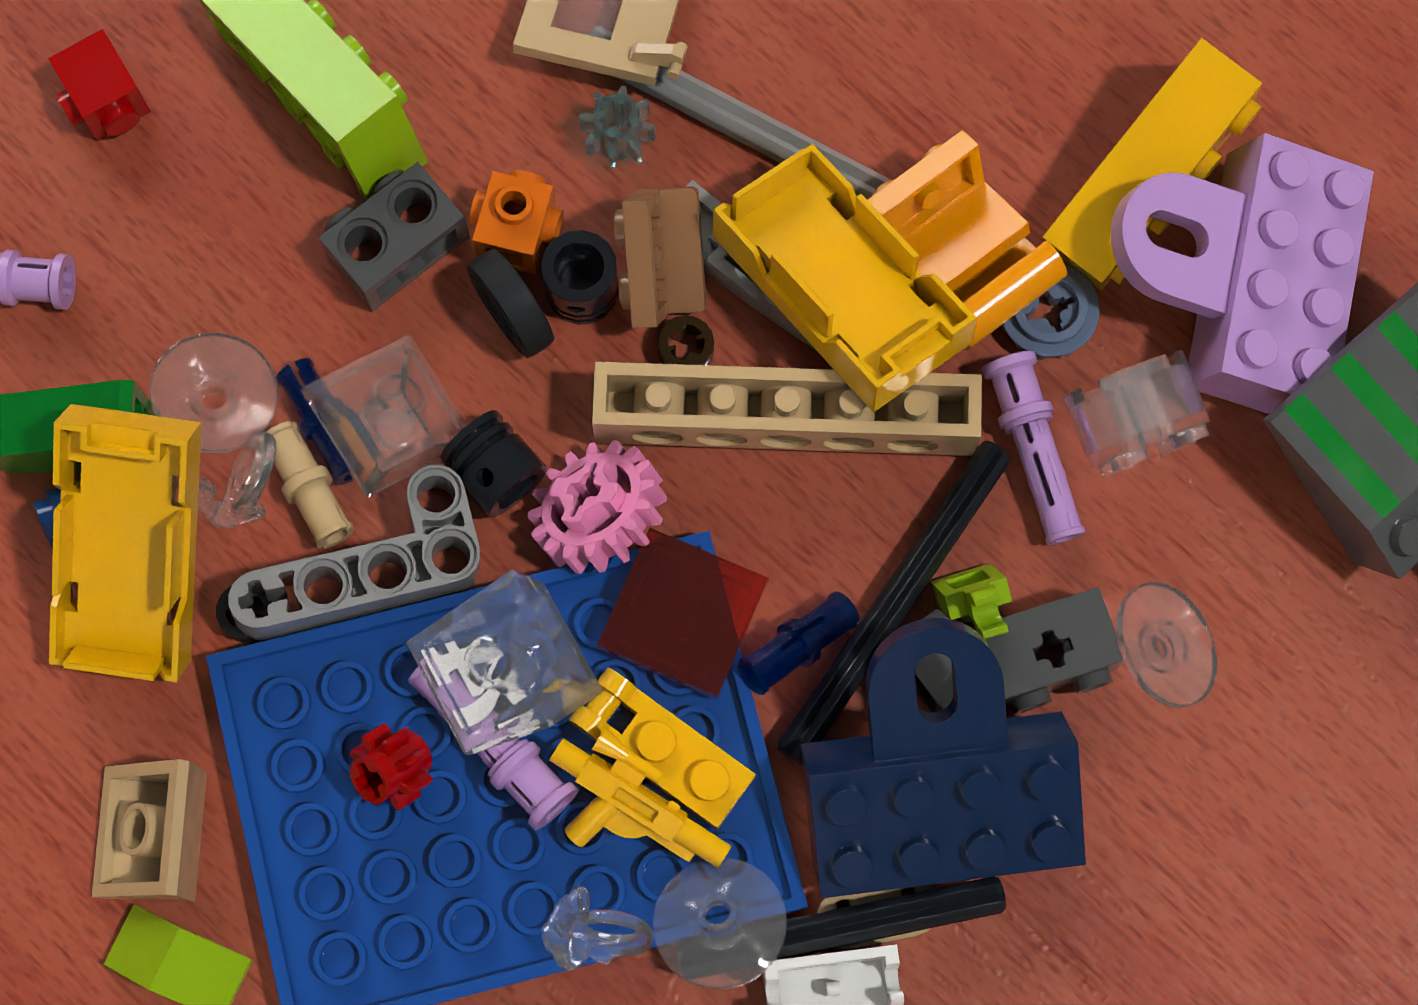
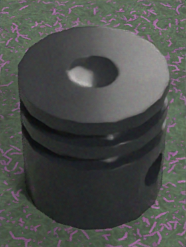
M585 230L568 231L556 237L545 249L541 261L546 299L552 311L564 321L577 325L593 324L605 318L615 307L619 295L616 255L610 244L598 234Z
M497 410L486 412L469 423L447 444L440 455V461L443 465L451 467L460 476L465 490L489 517L499 516L515 506L537 486L547 472V466L519 434L513 433V427L508 422H503V416Z

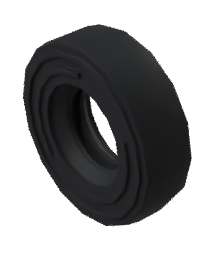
M493 248L484 252L467 265L468 275L479 297L497 325L518 352L526 358H530L547 348L554 341L555 338L551 326L541 307L520 275L500 252Z

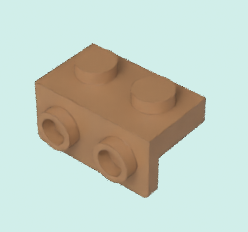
M693 186L636 189L622 201V209H617L614 217L616 244L618 247H626L627 272H621L619 280L620 302L623 310H631L632 328L657 327L668 314L699 313L707 305L699 191Z

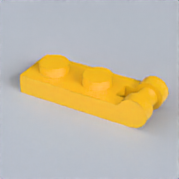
M607 667L596 682L600 689L586 707L580 704L568 721L594 742L598 740L606 727L631 752L664 772L658 783L653 782L647 777L645 779L715 830H718L753 782L756 774L637 689L625 677ZM620 704L636 715L622 734L607 723Z

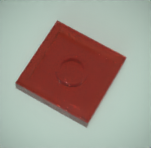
M649 528L646 536L650 542L647 546H641L597 647L604 652L714 699H718L766 589L769 578Z

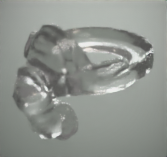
M258 431L247 440L235 460L222 501L213 500L217 492L216 486L209 480L199 477L198 512L208 518L210 523L216 528H236L238 524L253 523L265 516L266 511L259 498L268 482L275 459L276 440L274 435Z
M583 886L574 887L570 893L563 895L560 901L554 905L553 912L549 916L548 921L541 928L544 946L547 951L551 952L556 964L566 970L573 971L582 965L588 957L608 965L613 957L630 956L646 952L650 949L653 942V930L649 924L640 918L614 910H589V893ZM590 923H607L625 926L636 932L626 935H612L596 931L588 925Z

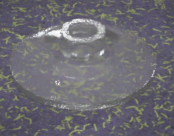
M203 333L177 342L161 356L151 375L149 400L154 416L202 422L200 452L226 453L247 446L261 436L268 428L277 408L278 384L272 366L256 347L232 335ZM208 394H218L224 398L225 404L221 408L210 409L204 406L202 399Z
M1149 582L1132 589L1122 600L1116 620L1119 649L1131 676L1150 697L1166 706L1184 708L1200 702L1211 691L1217 673L1216 647L1203 615L1186 595L1170 585Z
M725 858L718 868L703 860L688 866L676 874L661 892L653 916L654 938L664 962L683 980L707 989L734 988L759 977L776 960L784 944L787 931L786 909L776 885L764 872L755 866L730 858ZM714 906H724L730 911L728 919L721 924H712L705 919L708 910Z

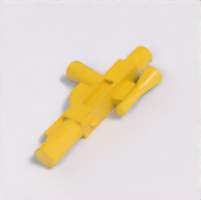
M606 727L591 750L616 759L613 765L594 753L589 755L564 738L561 740L549 761L577 778L575 782L597 795L564 828L566 835L574 844L584 847L605 827L612 833L624 838H639L647 835L687 862H690L694 854H696L716 868L721 865L731 845L687 817L688 813L680 809V805L674 801L664 799L641 784L645 777L658 783L664 773L663 771L631 752Z

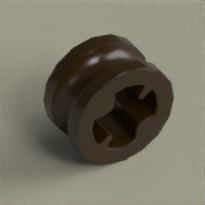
M689 315L678 316L668 321L660 331L658 339L660 362L662 364L710 365L714 354V338L707 323L698 317ZM687 333L695 335L696 347H704L703 351L700 354L690 352L685 360L678 359L676 357V346H669V343L672 339L683 341Z

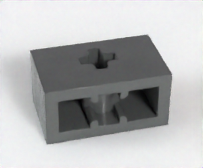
M1099 587L1003 617L1002 620L1007 624L1009 632L986 639L1002 670L1006 706L1012 704L1015 714L1030 711L1052 702L1049 692L1072 684L1076 694L1085 693L1113 682L1110 672L1115 671L1126 661ZM1043 641L1049 650L1061 649L1063 656L1054 665L1055 668H1053L1052 663L1048 659L1036 660L1035 653L1042 646Z

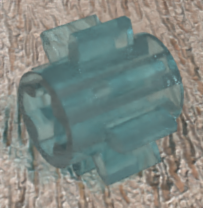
M621 86L618 94H611L606 97L596 91L593 93L594 114L581 113L579 115L580 129L592 133L585 140L586 153L591 155L600 150L604 156L608 157L610 168H614L618 160H624L629 157L638 163L641 162V140L650 142L656 139V126L650 122H643L650 115V102L648 99H645L636 104L632 98L627 96L626 86ZM615 123L616 126L607 129L608 124ZM628 126V130L620 131L621 128Z

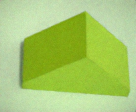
M133 904L103 965L147 990L183 1005H232L253 959L141 906Z

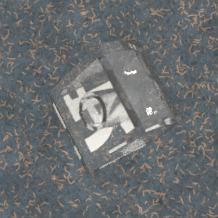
M510 570L406 642L456 740L466 755H472L547 729L603 692L545 584L515 570Z

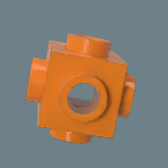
M512 170L510 175L492 171L487 191L481 189L476 191L470 210L469 225L476 227L472 238L476 258L494 248L509 261L515 270L537 275L545 246L549 245L560 235L563 223L564 210L557 209L554 187L546 184L545 179L532 172Z

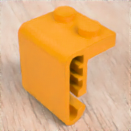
M963 130L944 144H938L929 149L921 161L895 180H889L880 185L872 197L868 199L872 206L919 254L917 270L922 275L936 273L977 317L973 340L970 345L964 348L966 350L972 348L1067 276L1066 266L1052 244L1046 240L1038 247H1035L1025 238L1030 234L1029 222L985 182L979 145ZM914 292L927 305V303L916 292Z

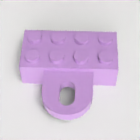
M1263 133L1226 155L1221 186L1184 173H1163L1137 185L1122 198L1114 212L1111 223V246L1120 271L1128 282L1145 296L1197 314L1184 387L1270 414L1344 348L1374 171ZM1153 217L1183 227L1191 232L1197 246L1195 256L1188 257L1155 245L1149 239L1146 232L1148 218Z

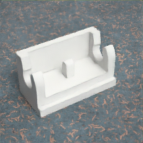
M897 944L765 961L761 967L766 1005H904V994L900 990L898 979L900 962Z

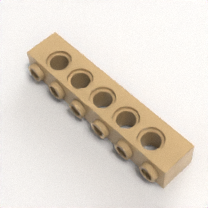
M595 362L592 416L594 440L598 444H610L613 440H616L621 444L973 456L981 439L982 375L929 373L873 413L837 372L830 369Z

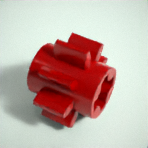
M383 723L361 736L362 744L350 751V756L354 759L350 766L352 784L363 799L376 806L390 799L394 808L399 811L421 797L420 790L433 781V778L428 774L432 766L431 752L425 741L406 727L392 734L386 723Z

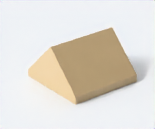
M180 759L105 766L92 888L93 898L195 903L207 781L206 771L191 761Z

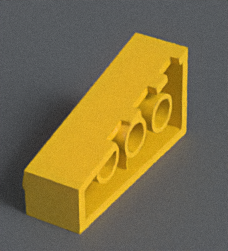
M1201 38L1043 235V242L1048 240L1059 253L1063 262L1080 271L1101 291L1111 279L1119 285L1122 284L1126 278L1116 263L1111 246V223L1119 202L1131 189L1159 174L1184 173L1206 180L1222 158L1217 151L1232 133L1239 137L1260 112L1262 106L1256 100L1262 82ZM1149 217L1146 222L1147 235L1153 231L1160 236L1170 223Z

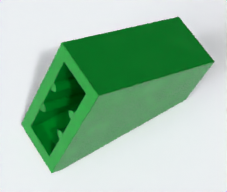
M114 380L0 394V468L5 473L53 474L54 422L70 404L161 416V414L134 380ZM76 462V474H81V462Z

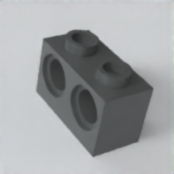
M416 162L405 172L402 169H398L388 174L378 183L372 197L356 209L354 207H347L338 212L326 224V232L318 237L327 258L372 312L470 238L463 214L419 162ZM414 205H424L431 209L427 218L418 223H407L400 219L403 212ZM375 242L382 246L379 254L371 260L358 261L351 258L355 248L362 243Z

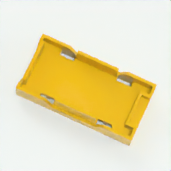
M813 143L733 194L732 205L722 203L713 209L712 236L873 413L972 343L977 317L936 273L922 275L917 270L919 254L862 194L856 197L850 182ZM837 209L847 218V220L837 211ZM765 266L767 267L768 270L770 269V272H769L768 274H767V271H766V269H765ZM914 292H916L927 303V305Z
M70 404L55 420L53 485L61 490L60 503L53 510V598L50 604V665L63 666L64 669L154 681L158 674L164 681L177 683L191 661L202 422ZM76 462H81V482L75 481ZM179 484L178 501H175L176 488ZM73 582L78 583V600H72ZM181 597L175 618L170 620L171 609L178 598Z

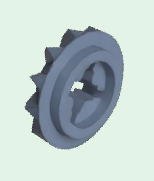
M1065 264L1067 276L1041 295L1042 298L1046 297L1050 305L1061 304L1064 306L1069 304L1066 309L1060 312L1057 318V332L1055 327L1051 326L1046 318L1038 320L1035 318L1029 319L1030 315L1035 313L1039 307V298L1002 324V331L1008 333L1015 342L1017 350L1035 351V354L1041 360L1057 356L1068 357L1088 343L1098 324L1100 312L1096 291L1090 281L1080 271Z

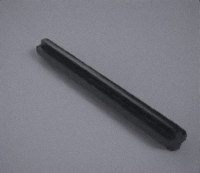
M987 440L980 444L779 740L778 749L787 758L803 765L800 744L820 742L824 739L865 678L869 662L875 650L887 636L899 628L1007 468L1011 456L1002 447Z

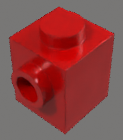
M103 29L48 58L65 87L64 90L55 94L74 127L85 122L97 141L107 135L117 136L128 132L137 125L140 117L151 112Z

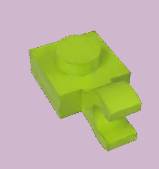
M991 563L930 581L936 605L950 620L958 618L960 622H973L976 631L985 640L1009 632L1007 624L1001 618L998 606L1013 602L1007 578Z

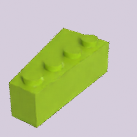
M199 0L215 29L263 84L269 83L275 95L300 125L305 122L310 132L322 146L323 152L338 169L346 164L358 186L356 187L358 192L365 200L374 195V190L378 183L391 172L402 169L405 172L416 162H419L422 167L429 163L402 107L409 100L401 86L388 72L384 71L377 76L369 68L372 65V61L363 47L352 35L348 34L341 39L333 31L336 28L333 19L317 0H309L307 3L304 0Z

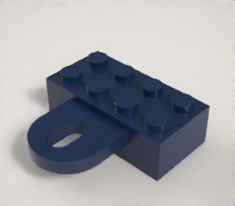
M945 618L917 620L898 628L882 641L875 650L866 672L865 690L870 735L800 744L812 863L821 898L1086 865L1079 748L1076 737L1062 711L1007 718L1004 679L998 660L987 641L977 631L961 622ZM938 653L951 659L953 698L945 709L931 713L923 711L917 706L915 668L923 657Z

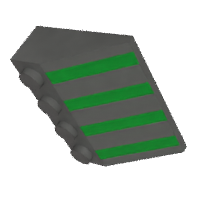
M1417 282L1263 419L1352 562L1396 579L1403 577L1418 563Z

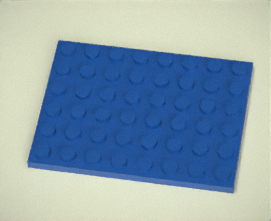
M710 531L629 550L630 560L626 563H623L615 555L609 558L607 569L602 573H599L591 562L588 563L581 574H576L568 565L206 655L280 1005H438L808 908ZM492 640L495 641L501 655L482 695L479 697L481 698L500 675L510 670L514 677L511 679V683L527 699L528 708L524 715L533 712L537 720L510 731L520 741L528 739L529 742H535L541 748L539 757L564 784L572 782L579 789L570 804L546 826L535 831L528 824L530 815L505 788L497 790L490 783L491 778L488 776L490 768L481 760L480 756L463 741L437 713L438 711L408 683L411 674L427 659L425 651L433 649L435 653L446 656L448 653L444 645L454 643L457 650L461 651ZM487 661L467 667L475 684H477ZM607 667L625 677L637 689L756 774L753 782L718 830H715L644 778L641 783L664 799L674 801L680 805V809L688 813L687 817L731 845L728 854L718 868L694 854L690 862H687L647 835L639 838H624L603 827L584 847L577 846L566 835L564 828L597 795L575 782L577 778L550 762L549 759L564 738L589 755L594 753L611 765L615 763L616 759L591 750L596 742L568 721L580 704L586 707L600 689L596 682ZM502 688L492 711L502 722L512 719L515 712L506 700ZM620 704L607 723L622 734L636 715ZM383 723H386L392 734H395L404 727L418 734L427 744L432 756V766L428 772L433 778L432 783L420 790L421 797L399 811L394 808L390 799H387L378 806L363 799L355 790L350 778V766L354 761L350 756V751L362 744L361 736Z

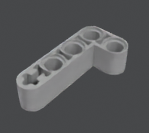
M428 465L419 469L410 478L407 486V503L412 534L253 570L241 575L232 584L228 594V605L238 629L254 640H270L468 591L475 584L479 574L480 547L465 487L460 476L449 467ZM438 488L447 491L454 500L453 504L442 512L427 511L418 502L420 496L425 491ZM447 548L458 549L467 556L469 563L462 571L456 574L441 572L433 563L434 557L440 551ZM383 563H393L399 565L405 571L406 576L399 586L392 589H383L371 582L370 576L372 571ZM320 578L334 579L343 587L340 596L328 604L312 602L306 593L309 586ZM294 585V594L300 610L291 612L285 590L286 586ZM258 592H264L267 600L272 601L267 608L268 615L263 618H256L253 610L250 609L253 607L252 595Z

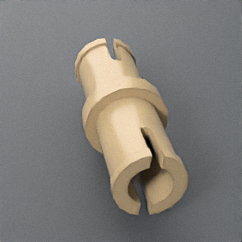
M290 421L280 423L266 431L261 436L260 443L268 452L284 482L281 491L289 504H296L315 539L314 541L318 549L333 547L347 539L354 532V527L348 521L330 488L333 480L326 466H318L299 432L300 429L297 423H291Z

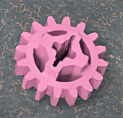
M613 440L603 453L598 445L592 442L587 447L585 457L578 459L570 451L565 455L567 464L565 469L559 471L549 468L546 475L552 483L548 488L534 489L532 495L541 506L528 512V518L536 527L531 532L535 541L558 567H562L567 563L576 574H581L589 562L593 564L599 573L605 572L609 558L615 555L623 563L630 560L628 547L633 543L641 546L649 544L650 540L643 531L646 526L661 525L663 518L654 507L667 502V495L659 486L663 481L661 475L652 463L646 460L637 447L633 446L626 451L619 441ZM628 481L631 483V492L626 486ZM564 524H565L566 527L568 528L567 531H566V533H565V530H564Z

